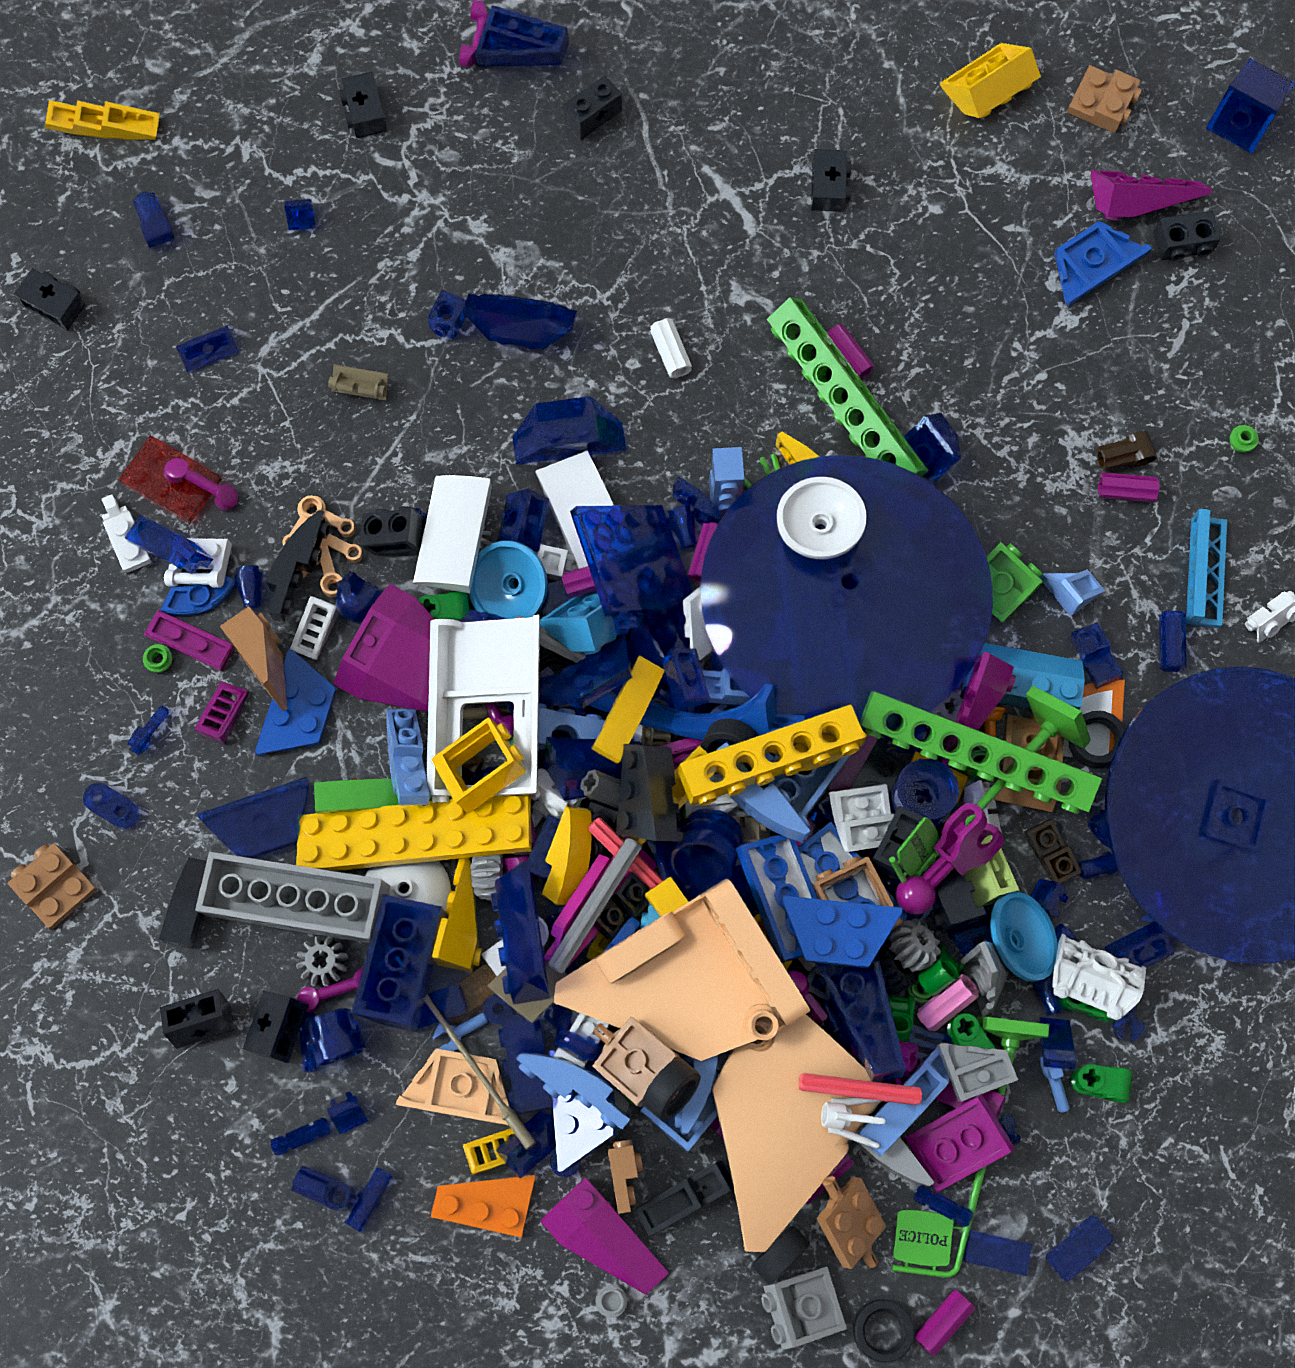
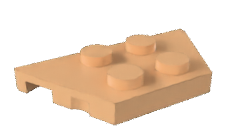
M435 1049L428 1058L427 1063L418 1071L411 1084L396 1101L397 1106L508 1125L506 1121H503L501 1109L462 1053ZM471 1055L500 1098L509 1107L497 1060Z

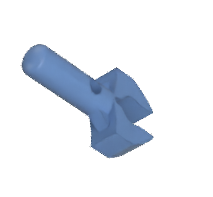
M481 1013L458 1026H449L459 1040H461L463 1036L488 1024L489 1019L485 1013ZM441 1024L437 1026L434 1032V1040L447 1033ZM452 1039L448 1044L438 1048L453 1052L459 1050Z
M1052 1054L1040 1057L1043 1074L1049 1079L1058 1112H1067L1070 1107L1061 1081V1077L1064 1075L1059 1061Z

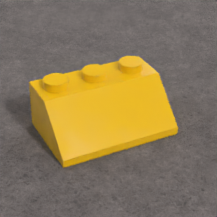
M1000 43L942 81L940 86L964 115L983 118L988 116L996 106L1009 102L1017 92L1030 88L1032 82L1040 78L1041 75L1032 48Z

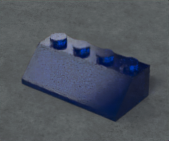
M525 861L519 863L495 881L496 893H491L493 910L499 911L500 920H495L497 939H503L504 946L503 948H498L501 967L506 966L507 976H502L505 995H511L513 1005L550 999L535 889L528 862Z
M383 894L353 1004L352 1014L385 1026L417 1032L435 963L432 954L442 918L447 916L442 906Z

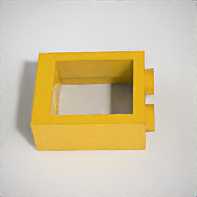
M489 717L431 758L453 800L468 814L527 772L521 763L524 760V756L516 745L513 744L511 746L508 741L511 738V734L502 723L497 725ZM497 741L508 761L468 789L457 768L491 743Z

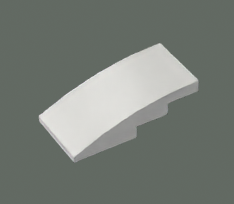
M588 451L535 471L556 523L559 524L578 569L611 559L632 550L622 522Z

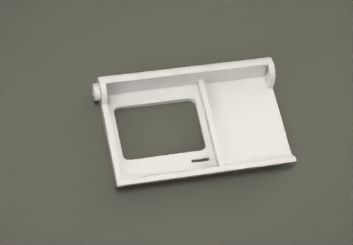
M533 615V617L476 622H460L452 619H435L430 621L427 784L432 803H449L452 796L431 758L462 737L463 708L467 704L513 702V744L517 746L524 756V760L521 763L527 771L494 796L538 794L540 615ZM461 765V766H459V767L457 768V770H458L459 774H460L461 777H462V765Z

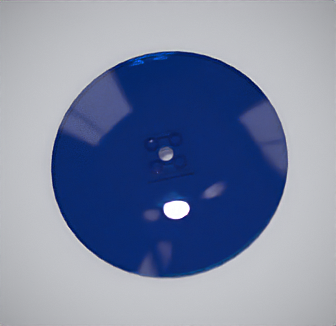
M849 455L821 456L784 466L760 479L737 498L718 523L710 539L701 573L700 598L703 620L711 645L723 667L751 698L761 690L764 684H773L777 713L806 716V720L851 704L860 722L872 690L925 711H931L947 699L968 676L983 649L991 623L993 587L990 568L982 544L968 519L954 502L929 481L898 465L874 458ZM813 477H830L848 484L859 494L866 510V526L861 539L851 550L834 558L814 559L795 552L784 542L777 527V509L783 495L796 483ZM822 524L816 526L819 530L826 528ZM845 577H851L856 580L857 587L852 590L845 589L841 584V580ZM892 713L886 718L888 729L901 725V716L897 713Z
M1255 667L1211 669L1182 679L1158 693L1139 711L1123 733L1115 750L1106 783L1105 821L1109 845L1115 864L1128 890L1144 912L1161 929L1193 950L1214 958L1247 964L1274 963L1295 958V678L1268 669ZM1234 808L1242 812L1243 820L1240 824L1232 820L1231 813Z

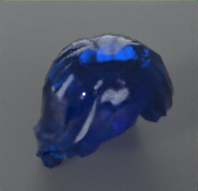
M349 571L343 579L337 582L335 603L337 610L349 621L362 624L371 606L383 591L376 586L373 587L370 582L366 583L354 571Z

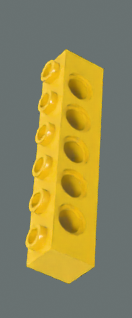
M850 704L682 762L679 765L678 774L691 806L700 803V806H705L715 802L718 799L717 796L726 793L729 796L737 795L745 791L746 786L755 783L758 786L768 784L775 779V776L783 773L786 776H791L802 771L806 765L814 763L815 766H820L829 762L832 756L841 753L843 756L854 754L860 750L859 747H861L865 735ZM822 734H832L836 738V742H826L822 738ZM803 743L807 746L808 751L804 753L798 752L793 745ZM775 753L779 756L780 761L770 762L766 759L765 754ZM744 762L749 764L752 770L746 773L741 772L736 765ZM717 772L723 777V781L718 783L712 782L707 775Z

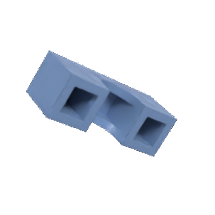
M742 447L714 448L711 459L712 470H710L709 477L711 512L728 515L740 510L744 485Z
M539 703L538 749L544 750L548 747L552 732L560 730L567 733L572 740L571 756L601 761L605 756L591 748L601 732L605 721L600 715L587 714L584 717L575 715V711L571 709L560 708L558 711L547 709V705Z

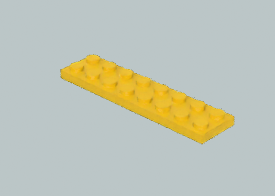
M531 795L492 796L469 814L457 805L453 799H450L449 803H432V801H429V805H391L350 812L298 815L296 865L315 869L340 871L532 851Z

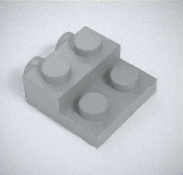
M827 1266L763 1286L765 1293L762 1295V1304L764 1309L772 1314L775 1324L771 1327L772 1337L776 1344H781L782 1350L794 1348L847 1329Z

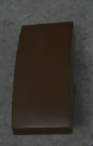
M1053 819L1045 820L1024 831L1034 853L1054 885H1058L1082 873L1070 846L1065 845Z

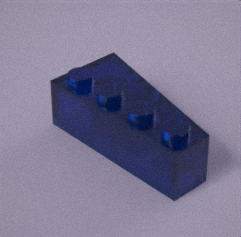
M876 954L868 968L815 963L814 971L872 1082H881L903 1077L905 1065L878 954Z

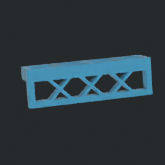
M1198 509L1191 518L1186 624L1221 628L1223 621L1227 519L1210 518V510ZM1209 526L1219 527V537L1213 542L1209 539ZM1209 549L1217 557V564L1212 568L1208 566ZM1207 576L1216 583V590L1210 595L1206 592ZM1206 602L1215 610V619L1205 618Z

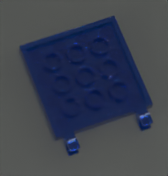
M575 506L570 511L605 617H613L616 633L618 635H627L629 633L628 629L637 628L638 622L634 615L677 612L680 628L682 631H685L686 617L684 615L683 600L692 594L693 591L663 506Z

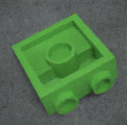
M1000 542L961 584L1004 623L1044 582L1040 579L1043 573L1034 564L1030 563L1026 566L1019 559L1023 554L1011 543L1006 547Z

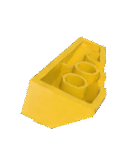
M472 857L459 858L453 881L456 889L449 893L447 899L446 914L449 917L448 919H441L432 958L438 966L470 973L473 972L474 966H479L483 952L482 948H478L479 935L476 900L470 877Z

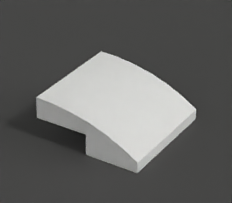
M887 784L829 792L836 829L845 852L879 847L894 816L890 811Z

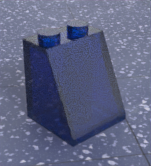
M1249 57L1227 89L1206 129L1253 153L1295 86V82Z

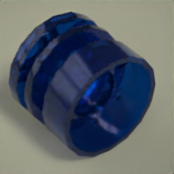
M918 759L908 764L894 783L889 796L890 811L892 814H895L898 806H901L922 817L929 818L935 828H938L947 819L957 803L959 797L958 780L953 771L944 763L933 759ZM920 796L925 798L923 804L917 802Z
M708 808L690 813L684 820L680 831L683 834V842L676 841L671 855V866L674 873L684 883L694 888L709 890L721 881L731 879L738 858L735 849L743 845L744 834L740 824L723 811Z

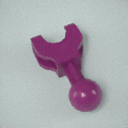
M972 803L961 806L946 821L942 830V836L933 847L940 854L937 861L922 876H908L905 883H899L896 890V899L899 906L905 912L914 915L927 912L935 901L936 894L934 888L953 869L963 876L969 869L986 864L1001 849L1004 837L997 827L987 823V817L980 806ZM975 814V819L968 826H965L967 817ZM993 835L989 843L981 844L985 837Z

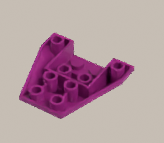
M389 583L371 606L345 652L333 684L359 699L428 712L430 621L435 620L434 617L414 596Z

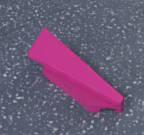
M624 836L623 840L625 841L629 837ZM641 849L638 855L654 870L656 868L655 861ZM601 854L598 855L554 922L551 935L556 937V939L545 954V961L549 962L611 864L615 857L614 855L611 860ZM594 926L591 928L590 932L586 936L585 940L581 944L580 948L576 952L570 964L584 950V948L591 942V940L599 933V931Z

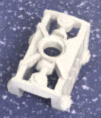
M1062 934L1058 942L1054 965L1053 993L1061 998L1069 996L1106 1011L1108 1017L1119 1020L1140 1001L1144 991L1146 967H1138L1129 963V959L1125 957L1116 958L1106 951L1091 948L1083 940L1077 942Z

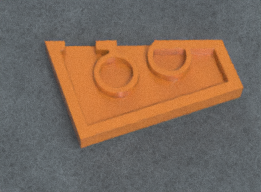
M536 1175L438 1186L431 1217L522 1238Z

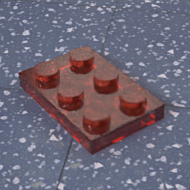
M150 435L118 480L122 485L191 524L211 496V493L186 479L180 483L168 481L164 476L166 463L171 459L181 458L188 463L189 469L219 484L222 479L220 475Z

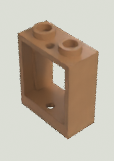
M859 856L853 857L843 863V869L833 872L832 869L826 870L817 875V881L813 882L817 898L829 900L824 890L863 872L881 906L894 907L868 856L860 859ZM900 917L895 923L892 930L900 927V925L902 924Z

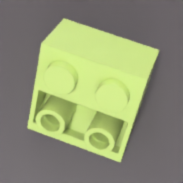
M993 835L985 837L981 844L989 843ZM1002 849L986 864L973 867L965 873L967 882L972 881L975 887V891L971 893L976 907L994 904L1000 897L1008 893L1020 892Z

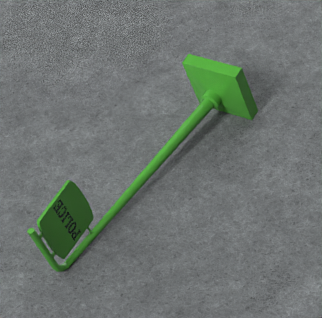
M1035 686L1029 689L1026 697L1036 723L1040 725L1041 731L1028 744L1026 749L1037 752L1050 737L1054 738L1056 735L1085 749L1090 743L1091 738L1081 710ZM1014 762L1007 768L1005 772H1008L1013 768ZM999 778L976 805L984 810L1005 787L1006 781ZM975 814L967 817L965 826H968L975 819ZM927 817L920 821L898 849L897 856L899 860L896 861L895 857H890L889 859L901 883L907 881V874L909 876H922L940 857V854L933 848L939 841V835L934 824ZM899 863L901 864L903 870L905 871L904 874H903V872H902V870H901V868H900V866H899Z
M994 1017L977 1018L984 1032L1002 1038L1001 1046L1004 1047V1050H1007L1012 1064L1016 1049L1020 1047V1041L1048 1037L1049 1024ZM1007 1084L996 1088L994 1092L1004 1096ZM986 1166L976 1171L963 1228L954 1227V1219L940 1213L921 1210H901L898 1212L893 1257L905 1262V1266L892 1265V1271L949 1278L958 1273L961 1268ZM953 1228L962 1229L963 1232L954 1268L950 1271L936 1270V1266L949 1265ZM908 1263L933 1266V1270L908 1267Z

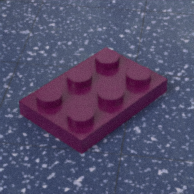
M982 1093L905 1137L917 1160L934 1181L932 1185L936 1192L1000 1159L1015 1149Z

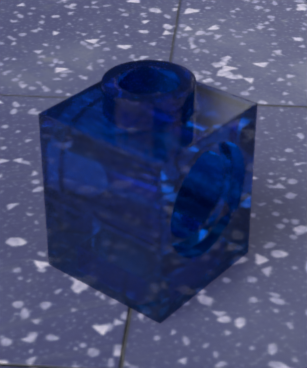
M441 290L427 316L431 331L439 337L445 338L447 336L455 339L469 313L467 300ZM446 314H450V315L453 316V317L450 318V319H442V318H441L442 316H444V315H446Z

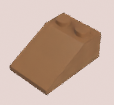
M248 606L222 624L220 628L279 708L285 711L288 707L283 654L276 645L280 642V639L271 629L263 614L260 612L255 615Z
M1008 714L1003 740L1026 748L1041 731L1040 725L1034 719ZM1056 735L1054 738L1050 737L1036 753L1063 762L1064 738ZM1007 756L1001 759L999 768L1002 772H1005L1014 762L1013 758ZM1039 767L1032 768L1028 773V780L1031 783L1038 782L1042 777V771ZM1060 779L1056 785V790L1058 793H1060L1062 779ZM1004 787L994 798L997 801L1048 812L1053 811L1057 801L1052 798L1051 802L1047 803L1034 798V791L1023 788L1021 793L1008 787Z

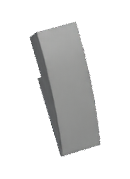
M863 1123L861 1127L857 1130L856 1134H858L867 1123ZM900 1137L881 1156L870 1146L852 1140L872 1160L889 1172L923 1187L931 1186L934 1183Z

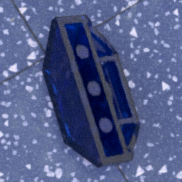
M468 294L463 306V313L489 341L498 342L502 345L525 346L528 349H544L573 329L577 316V310L568 309L554 302L502 294H483L479 296Z
M591 396L536 403L512 437L516 465L569 458L585 451L592 455L626 450L622 422Z

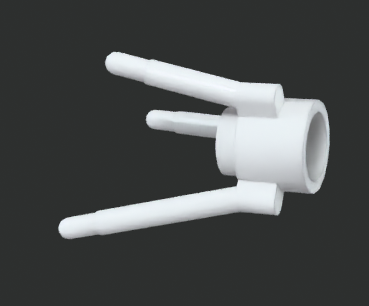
M855 1097L846 1099L831 1098V1102L824 1103L821 1114L822 1127L828 1128V1133L839 1134L876 1149L880 1147L878 1142L843 1128L849 1127L851 1121L883 1125L886 1123V1120L874 1116L852 1114L851 1108H846V1106L880 1102L879 1100Z

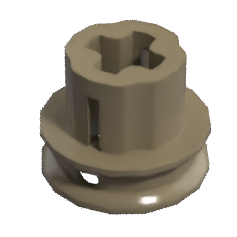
M642 725L641 745L661 746L670 743L671 733Z

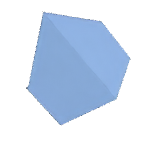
M1088 569L1079 573H1043L1040 577L1044 582L1043 584L1070 617L1105 592L1104 588Z

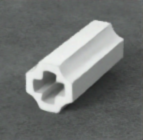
M665 318L651 325V334L669 377L678 378L692 371V365L673 320Z

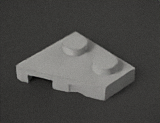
M949 1043L937 1045L959 1102L1018 1080L1007 1050L960 1046Z

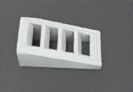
M310 596L290 649L318 660L341 607ZM317 608L327 611L326 617L315 613ZM312 618L324 622L322 628L311 624ZM307 629L320 633L318 638L305 634ZM302 639L314 643V649L301 645Z

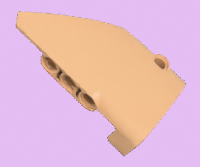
M729 879L721 881L674 912L666 913L557 981L554 995V1003L620 1029L632 1016L670 1049L699 1061L706 1060L758 1039L769 1040L778 1031L810 1012L804 998ZM761 1016H767L771 1021L769 1030L764 1033H759L755 1029V1022Z
M806 1014L778 1031L769 1040L758 1039L732 1049L711 1088L728 1155L746 1252H766L849 1149V1144L847 1143L850 1140L849 1138L839 1134L828 1133V1128L822 1127L821 1114L824 1103L831 1102V1098L846 1099L854 1097L801 1091L799 1089L800 1074L809 1073L878 1082L857 1060ZM761 1016L756 1020L757 1032L764 1033L769 1030L771 1026L769 1017ZM880 1102L848 1105L846 1108H851L852 1114L870 1116ZM851 1121L850 1126L843 1129L856 1133L863 1122Z

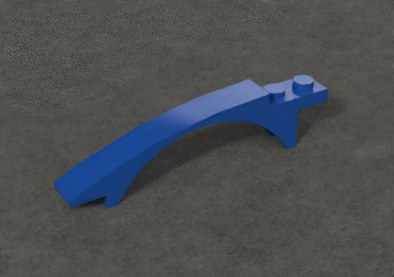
M604 668V677L579 674L569 694L570 697L610 713L612 705L625 681L613 668ZM764 684L761 690L743 705L718 713L683 712L660 705L651 700L639 724L680 736L703 740L710 725L719 719L730 718L740 720L749 725L760 736L804 721L806 716L777 713L774 685ZM728 739L715 740L716 743L725 744L727 742L728 745L737 744Z

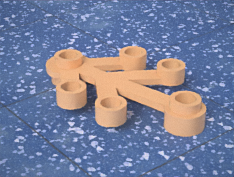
M306 496L298 504L297 511L300 518L290 534L283 538V546L296 529L313 515L307 513L311 507H316L317 511H324L330 525L338 528L342 537H352L356 532V528L352 520L342 519L327 511L325 503L321 498ZM344 525L352 526L348 532L342 531ZM329 534L327 539L323 538L320 546L322 549L320 563L324 574L320 586L326 596L335 598L343 593L345 584L342 577L335 573L328 547L344 554L350 563L360 562L363 558V553L360 546L349 544ZM352 550L359 551L356 557H350L349 553ZM302 571V572H303V578H304V577L307 575V573H308V572H306V571ZM331 584H338V588L335 591L328 589Z

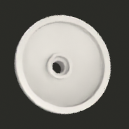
M813 477L796 483L783 495L777 509V527L784 542L795 552L814 559H829L845 554L859 542L866 526V510L859 494L848 484L830 477ZM821 524L824 525L826 528L819 530L816 528V526Z
M439 861L370 867L367 871L366 877L382 879L390 885L382 931L399 937L417 936L435 927L444 917L448 895L451 893V884L446 870ZM402 884L410 886L409 891L405 894L399 892V887Z

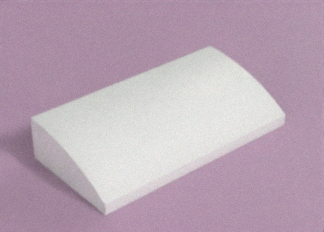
M460 475L435 477L413 580L414 584L465 593L471 592L492 489L491 479Z

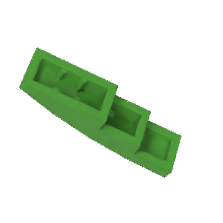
M391 779L314 782L315 812L317 814L350 812L381 808V806L399 805L397 794L393 793Z

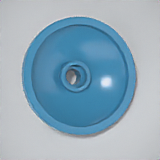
M499 541L486 546L478 553L471 592L469 593L472 605L486 621L515 619L517 615H521L524 618L533 617L542 608L547 595L548 580L545 567L538 555L522 543ZM515 578L519 582L517 588H515L513 585V581Z
M1012 892L1000 897L993 907L990 920L992 942L999 958L1012 973L1023 980L1035 982L1047 978L1054 970L1058 949L1056 933L1049 916L1035 899L1025 893Z

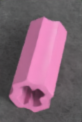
M962 974L950 986L919 1008L917 1016L928 1030L935 1032L977 999L980 992L976 984L968 976Z

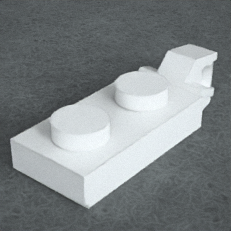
M113 495L102 498L107 514L102 515L103 524L124 573H129L152 563L132 514L127 510V507L119 508Z

